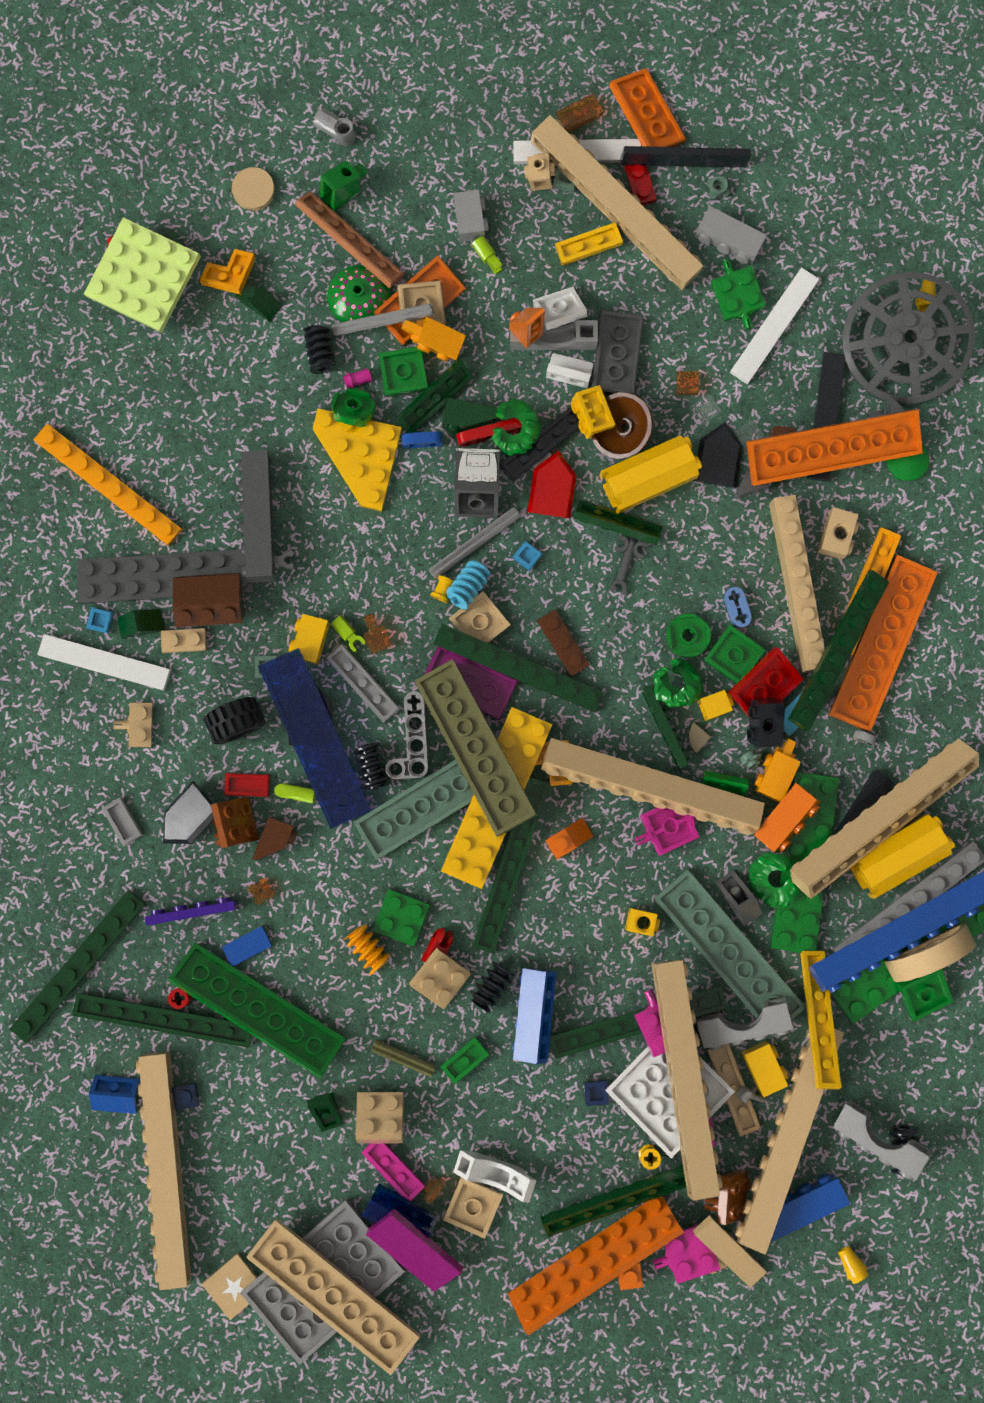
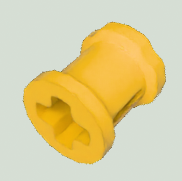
M439 575V582L435 591L431 592L430 596L441 602L448 603L449 599L446 592L453 580Z
M644 1145L639 1150L638 1155L643 1167L652 1170L660 1165L661 1156L653 1145ZM649 1152H652L654 1156L651 1157V1161H647L646 1157L649 1155Z

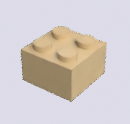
M357 1092V1143H403V1092Z

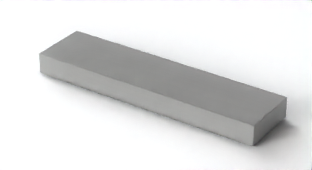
M343 644L326 657L383 723L400 710L398 705Z

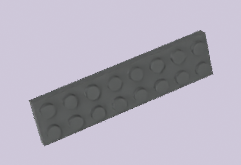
M241 550L77 560L78 601L80 604L173 598V578L181 576L240 573L243 594L254 593V583L249 584L246 577L242 575V564H245V556H242Z

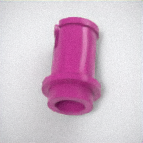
M368 368L351 374L347 372V375L343 376L347 389L372 381Z

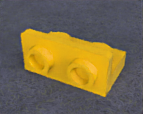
M600 385L575 393L571 401V408L573 413L578 416L579 429L582 434H585L586 439L591 438L593 434L614 428L615 422Z

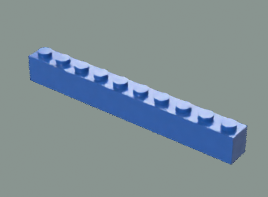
M984 871L811 965L808 969L821 991L829 990L832 993L843 987L841 982L846 979L852 982L862 976L861 971L867 968L869 971L880 967L882 965L881 960L888 957L890 961L900 956L901 952L899 950L905 947L911 950L920 945L919 939L925 936L931 939L941 933L939 928L946 925L949 929L960 922L959 917L966 915L969 918L978 913V907L984 904Z

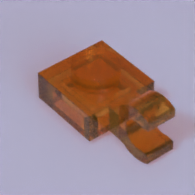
M373 615L365 616L364 620L369 632L363 635L371 654L373 655L392 647L384 625L377 628Z

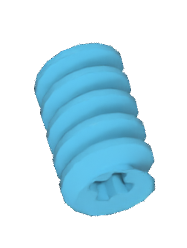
M469 561L461 570V573L457 575L456 580L447 589L446 593L449 600L462 610L468 609V604L473 602V597H476L478 591L483 589L482 585L487 583L486 577L491 576L489 570L478 561Z

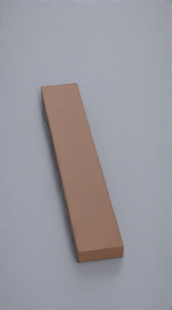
M310 191L297 199L295 205L388 288H391L403 279L405 274L314 193Z

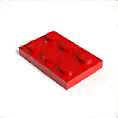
M774 647L728 693L748 716L751 699L775 698L782 701L804 679L782 651Z

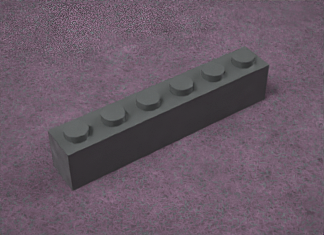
M268 450L241 452L242 459L238 460L239 472L242 473V480H239V491L243 493V501H240L239 505L240 513L244 514V521L240 522L241 534L244 535V542L241 543L242 556H245V564H242V575L246 577L249 584L276 582L271 457Z

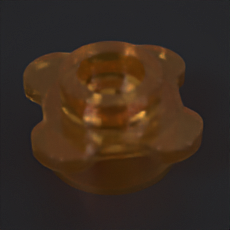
M262 878L258 883L251 884L248 887V891L254 897L255 904H262L263 900L271 899L274 896V891L271 890L268 885L269 881L266 878Z

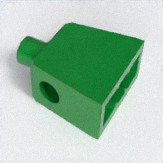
M344 161L320 176V198L329 208L336 212L360 191V181L367 174L366 168L361 163L353 167L348 161Z

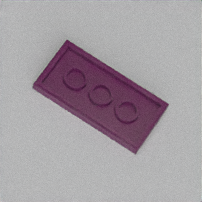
M437 647L425 674L453 659L482 713L500 721L518 680Z
M395 1209L368 1228L365 1234L434 1292L461 1274L463 1266Z

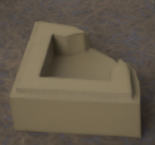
M693 723L689 729L688 739L691 749L697 754L711 736Z

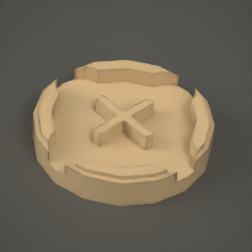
M249 167L240 171L235 176L232 182V193L235 201L242 208L258 211L268 206L273 199L275 186L271 176L266 171L260 168Z

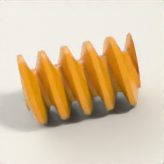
M365 924L359 926L343 940L350 939L347 944L348 948L355 946L352 952L353 955L361 953L358 959L359 962L367 961L364 969L372 967L369 973L371 976L387 963L390 954H381L384 946L376 947L379 940L377 938L370 940L373 932L365 933L368 927Z

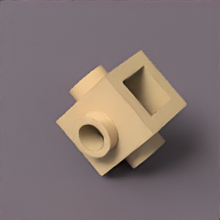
M538 153L527 157L528 165L524 166L525 179H529L531 191L553 189L552 176H556L555 163L550 161L549 154Z

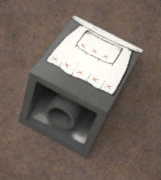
M456 448L455 517L498 518L500 450Z

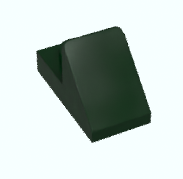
M248 279L241 295H235L238 301L269 322L272 321L283 306L262 285L258 287Z
M333 1092L318 1095L307 1100L308 1109L322 1132L343 1125Z

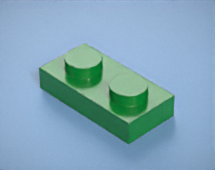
M705 771L701 784L745 797L749 779Z
M474 1036L440 1067L455 1085L489 1056V1053Z

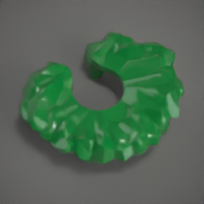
M519 399L503 402L497 408L496 417L501 420L518 419L522 425L520 433L510 435L501 427L493 429L492 441L509 456L518 453L524 454L527 450L532 449V445L539 439L541 432L540 428L542 425L539 423L538 413L533 411V406Z
M674 658L670 661L671 671L682 676L685 682L684 687H673L667 675L670 669L661 667L653 674L654 693L658 701L662 700L670 708L673 706H690L700 699L703 690L702 679L689 662L680 658Z
M768 852L757 858V861L750 865V874L748 875L750 881L748 883L751 885V890L754 891V895L758 896L760 900H764V903L768 904L771 908L777 906L787 908L794 902L797 894L801 892L792 882L791 877L781 887L773 886L768 878L772 871L788 870L793 865L791 859L781 853Z

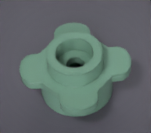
M718 176L707 181V186L710 189L709 197L711 199H716L720 196L728 197L730 191L727 189L728 180L726 177Z
M751 750L740 758L743 765L741 768L743 770L746 768L751 770L760 764L761 753L757 754L755 750Z

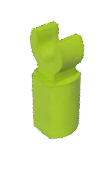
M484 236L477 238L472 243L473 249L496 275L502 271L501 262L495 257V251Z
M343 615L338 616L331 623V626L343 640L349 641V647L353 652H357L354 647L356 641H360L363 645L366 644L363 637L355 635L356 630Z

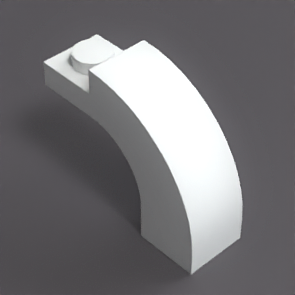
M460 1150L454 1168V1173L466 1181L480 1182L497 1187L526 1203L530 1202L536 1183L534 1178L527 1175V1171L513 1164L471 1151Z

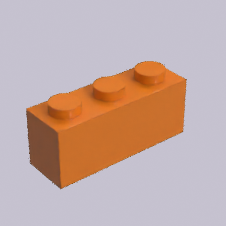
M795 783L755 832L754 836L773 852H785L791 845L790 839L794 834H800L805 828L804 822L808 817L812 818L819 811L820 807L818 805L821 801L800 784Z

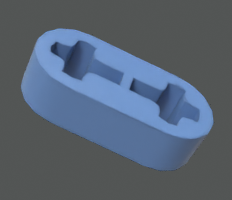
M738 587L728 589L724 595V602L731 623L736 628H744L749 625L752 619L745 594ZM731 592H734L735 595L739 594L740 598L737 599L738 606L735 605L734 600H729V597L732 595ZM737 609H740L741 615H746L747 617L744 620V624L735 619L738 616Z

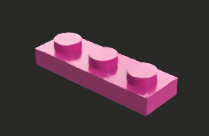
M386 1143L369 1144L361 1152L408 1203L425 1187L421 1179Z

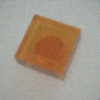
M677 371L676 395H698L699 372Z
M437 1176L435 1180L430 1179L423 1189L426 1192L424 1200L430 1205L445 1186V1181L441 1177Z

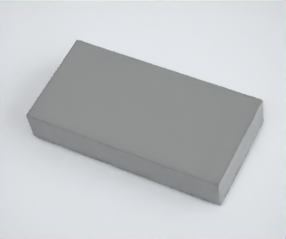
M122 797L102 808L123 847L144 835Z

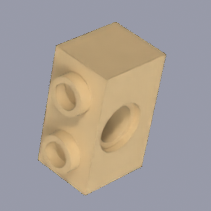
M835 507L828 511L817 553L841 560L850 555L854 543L851 542L852 536L857 533L859 528V522H857L858 514ZM835 530L842 531L844 539H839L835 535Z

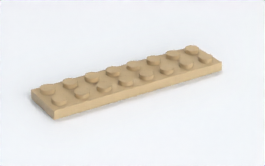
M277 1218L246 1257L389 1375H392L420 1338L418 1332Z

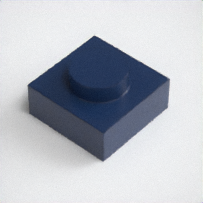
M606 1080L584 1082L586 1106L609 1104L608 1093L605 1091L607 1089Z
M196 1083L172 1087L175 1110L199 1106Z

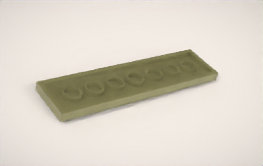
M452 659L416 679L415 683L495 835L499 837L537 816L455 661Z

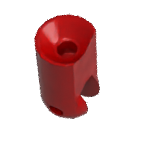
M443 927L438 928L434 932L421 960L426 962L436 948L447 955L453 943V933L448 931L445 935V929Z

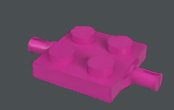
M668 808L652 809L640 815L646 833L635 837V841L644 838L637 842L638 846L650 841L654 845L658 856H661L699 838L694 823L696 817L688 814L679 815L674 810Z
M653 989L644 992L649 1005L645 1010L634 1014L649 1050L655 1058L665 1053L657 999Z
M699 1224L682 1229L684 1231L683 1234L664 1245L665 1256L652 1260L655 1270L668 1265L673 1271L677 1284L721 1270L717 1256L693 1232Z

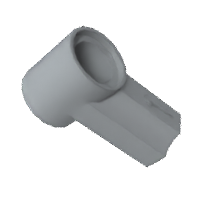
M324 108L318 110L313 122L316 128L334 137L343 146H350L355 142L356 134L353 124L349 119L339 118Z

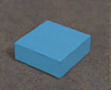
M525 540L512 558L530 571L543 553Z
M91 607L86 629L109 634L114 612Z

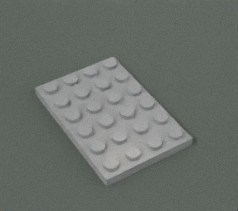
M345 1199L306 1233L302 1239L376 1298L401 1276L405 1269L397 1260L365 1235L370 1226L350 1202ZM264 1272L241 1291V1295L299 1365L337 1332Z

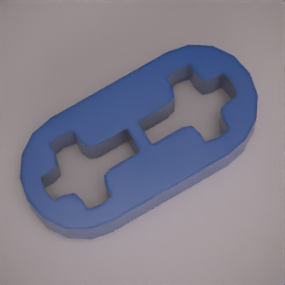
M417 432L402 435V447L406 449L440 447L443 445V433Z

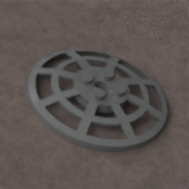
M918 272L890 275L868 287L856 299L849 310L842 332V351L845 356V363L855 381L876 398L888 401L892 397L902 405L917 404L931 400L951 388L966 370L973 354L975 343L973 318L962 296L950 284L940 278ZM907 278L928 280L940 285L942 288L936 297L921 291H909ZM891 281H898L899 293L887 297L877 306L866 300L879 287ZM949 293L961 305L968 324L955 325L951 312L942 303ZM910 297L921 298L931 303L924 312L912 310ZM901 299L903 311L894 317L882 310L888 304ZM861 307L870 313L865 325L863 340L850 342L851 325L857 310ZM938 308L944 314L948 327L936 328L934 321L931 319ZM876 318L887 324L883 336L871 338V330ZM907 331L915 334L916 339L913 343H908L904 339ZM969 333L967 353L958 369L949 360L955 349L957 335ZM950 335L949 346L945 356H943L935 349L937 337ZM883 345L885 351L890 356L883 366L876 359L872 347ZM865 349L869 362L877 371L870 382L857 369L851 351ZM927 356L938 363L932 370L919 375L918 362ZM896 362L909 364L910 376L897 375L890 372ZM943 368L952 376L940 388L928 394L920 395L921 381L933 377ZM884 377L899 383H911V397L894 396L882 392L876 387Z

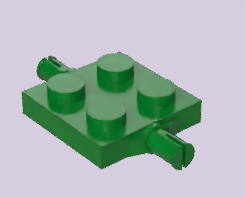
M727 259V262L724 260L722 264L726 274L710 282L723 320L726 322L732 319H742L745 330H749V327L752 329L754 325L750 316L754 312L766 307L752 266L741 270H734L731 260Z

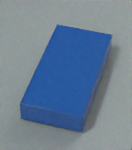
M261 926L226 944L222 949L230 965L235 966L273 945L264 927Z

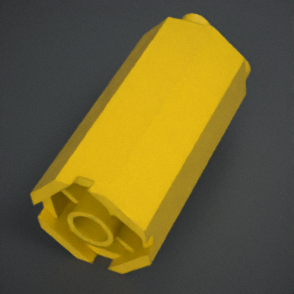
M681 435L601 470L600 478L601 480H606L603 488L612 507H617V514L697 479L699 476L698 470L702 468L699 458L697 456L694 457L691 451L692 443L688 436L684 438Z
M929 814L918 817L903 826L850 868L861 888H868L870 890L867 893L870 898H877L952 854L951 849L955 848V844L949 836L944 834L941 820L937 816L932 818Z

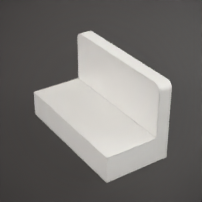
M553 353L547 368L546 378L588 388L594 364Z

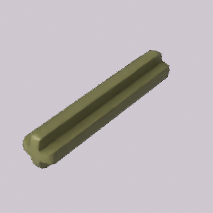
M376 1040L372 1046L371 1051L429 1077L434 1073L435 1065L379 1040Z

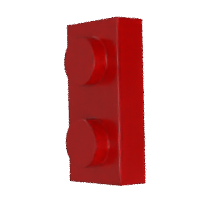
M640 164L625 165L624 170L631 194L638 197L642 206L655 203L657 199L647 166Z

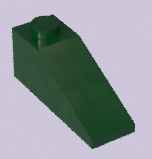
M447 398L442 424L448 433L458 434L459 432L505 420L496 417L498 407Z

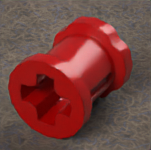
M180 988L172 990L168 996L169 1005L175 1009L187 1006L192 1000V996ZM180 994V996H184L185 999L182 1001L177 1000L176 996Z

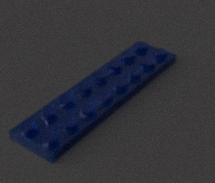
M300 648L259 665L258 668L330 829L372 811Z

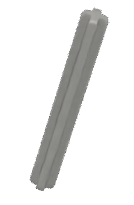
M429 303L336 323L332 325V332L334 336L400 323L406 320L432 316L434 309L433 305Z
M515 507L511 508L429 569L432 577L437 579L439 575L447 572L519 519L520 513Z

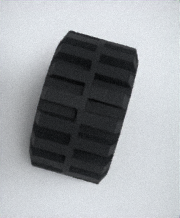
M244 697L228 702L213 709L203 718L213 744H225L259 730L266 723L255 697Z

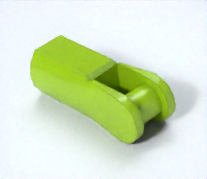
M281 783L275 787L274 792L278 797L314 803L317 789Z

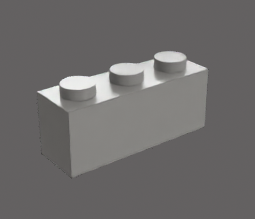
M711 206L707 209L695 234L701 243L706 245L712 244L717 247L719 252L723 254L729 253L735 256L739 262L751 265L767 236Z

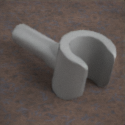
M742 1086L735 1094L745 1104L750 1098L762 1103L765 1101L764 1097L752 1093L745 1086Z

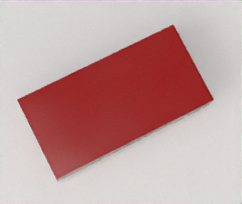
M225 773L224 795L269 797L270 775Z

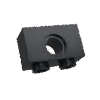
M775 698L751 699L748 709V716L750 718L749 728L747 729L748 743L758 748L782 746L785 715L784 702Z

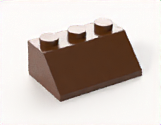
M240 573L174 577L172 607L175 626L188 627L242 623L245 616Z

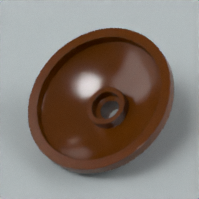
M625 392L614 393L605 399L615 426L612 429L593 434L592 440L597 449L606 456L615 459H626L638 454L649 442L653 431V417L648 405L638 396ZM629 424V429L624 431V426Z

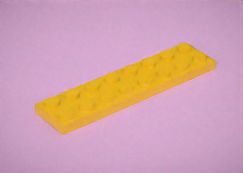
M511 707L497 741L525 790L552 724ZM475 795L472 797L441 872L482 889L506 833L499 837L495 835Z

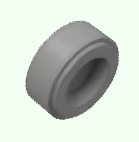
M856 730L852 739L874 746L876 736Z

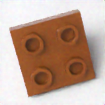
M248 797L211 805L214 817L212 824L216 825L217 829L214 838H219L215 842L222 849L259 840Z
M739 1169L720 1175L722 1188L719 1189V1198L705 1199V1203H709V1205L705 1204V1209L718 1212L717 1223L727 1225L745 1218L746 1214L743 1213L747 1201V1192L750 1188L749 1171Z

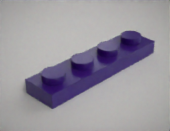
M231 897L217 899L218 904L209 905V901L195 903V908L187 909V905L173 907V912L165 913V909L153 910L150 916L145 917V923L147 926L239 909L237 900L231 901Z

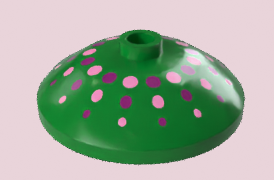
M363 265L349 266L338 272L330 282L327 291L329 308L334 317L340 322L375 315L374 311L391 297V289ZM356 289L362 290L359 294L354 292Z

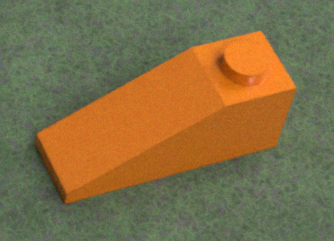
M525 308L522 312L517 311L510 318L509 330L526 349L543 335L545 310L543 308Z

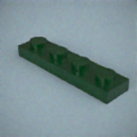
M458 359L397 415L396 419L408 433H414L447 402V398H452L474 376L463 361Z
M582 500L579 501L574 519L580 520L583 523H590L604 530L615 531L626 537H633L645 543L655 545L658 544L663 527L622 513L617 514L616 511Z
M651 685L642 688L640 691L677 769L688 766L689 756L684 748L681 749L677 742L680 738L676 729H671L668 723L670 716L667 710L661 708Z

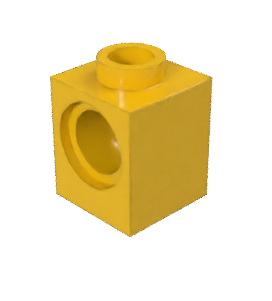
M725 690L697 701L705 721L733 711L731 707L734 706L733 699L729 693L726 694Z
M629 908L625 930L653 936L654 932H658L660 919H657L658 914ZM646 916L649 924L646 928L641 929L638 927L637 921L640 917Z

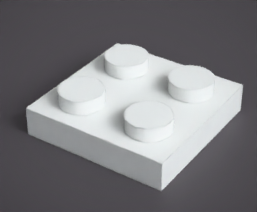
M573 287L533 300L534 308H543L545 310L544 326L546 330L558 328L561 325L588 317L587 309Z

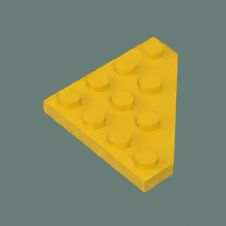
M317 408L313 431L361 507L382 511L402 427L369 420L364 427L348 425L335 421L332 411Z

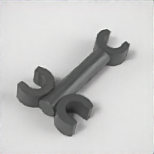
M620 535L617 540L623 541L624 547L619 548L615 546L614 550L618 553L625 551L617 579L611 583L610 591L613 592L615 585H621V594L624 595L627 590L625 579L632 556L634 554L636 558L643 559L644 555L638 553L637 548H647L648 544L645 542L635 543L628 541L625 536Z

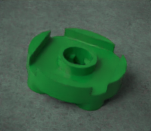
M348 388L346 392L341 394L339 391L332 398L333 418L337 422L364 427L375 414V401L370 398V394L362 389Z
M690 613L676 617L669 624L666 631L668 647L674 654L683 658H693L701 654L711 639L708 624L699 616ZM685 630H689L691 634H694L690 642H687L682 637L686 632Z

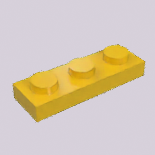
M616 222L555 243V248L561 264L564 266L621 246L623 240Z

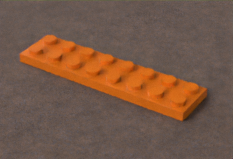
M918 409L746 441L751 485L753 486L922 454Z
M895 556L886 576L889 584L861 635L828 715L868 733L871 732L938 572L902 556Z
M663 1196L645 1202L507 1293L528 1336L684 1233Z

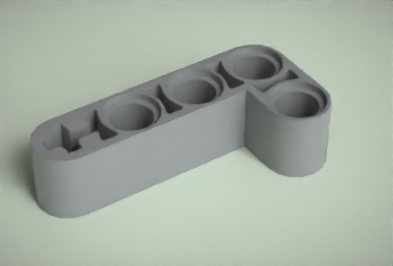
M412 691L406 694L404 698L407 758L393 759L386 765L387 775L395 780L423 778L429 770L425 701L419 692ZM414 696L417 700H421L420 703H417L416 707L417 712L422 711V714L414 713L409 715V712H413V706L409 704V701H412ZM415 718L422 721V726L418 730L410 728V722ZM415 740L423 742V748L419 752H414L411 749V744ZM416 762L424 764L425 768L421 774H415L412 770ZM398 763L402 766V772L394 776L391 774L390 769L393 764Z

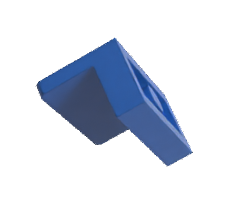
M95 1075L89 1091L91 1109L136 1114V1098L140 1079Z

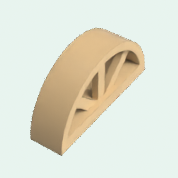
M961 922L931 939L921 942L920 945L911 950L907 949L901 952L900 956L890 961L889 959L885 960L884 963L894 982L908 981L928 975L958 961L976 947V942L967 924Z

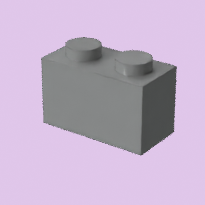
M479 190L453 193L459 242L476 240L481 236L485 238V231H488V221L482 215V211H486L484 197L480 198Z

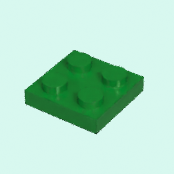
M417 347L378 353L386 397L421 392L428 388L422 351L417 349Z
M729 625L703 661L737 684L755 666L765 652V649Z
M388 889L373 932L414 947L430 904Z
M942 969L916 979L898 983L908 1015L913 1022L953 1003Z

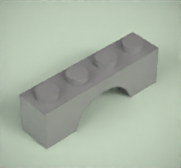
M576 320L571 324L546 330L544 326L543 335L527 349L510 331V350H596L598 343V320Z
M783 997L765 1001L759 1017L748 1024L732 1023L720 1012L699 1016L697 1018V1026L704 1049L716 1050L722 1048L724 1044L732 1043V1045H739L747 1039L762 1040L770 1034H788L790 1030H793V1021L787 999Z
M852 1100L847 1102L833 1126L838 1130L837 1133L845 1139L851 1138L857 1142L858 1147L863 1151L872 1152L877 1155L883 1164L887 1166L892 1165L899 1169V1173L909 1180H917L933 1152L913 1139L902 1145H890L883 1142L872 1129L870 1121L871 1112Z

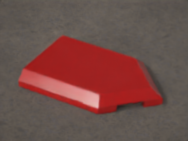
M557 451L534 468L527 512L570 519L577 475L560 451Z

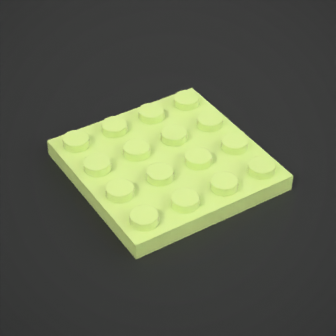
M123 217L84 295L162 333L201 256L199 253Z

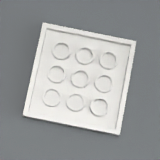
M647 1047L605 1091L672 1158L680 1150L666 1054L663 1053L654 1058L649 1047ZM702 1059L703 1070H701L702 1080H705L707 1086V1094H704L705 1102L709 1104L712 1116L735 1091Z

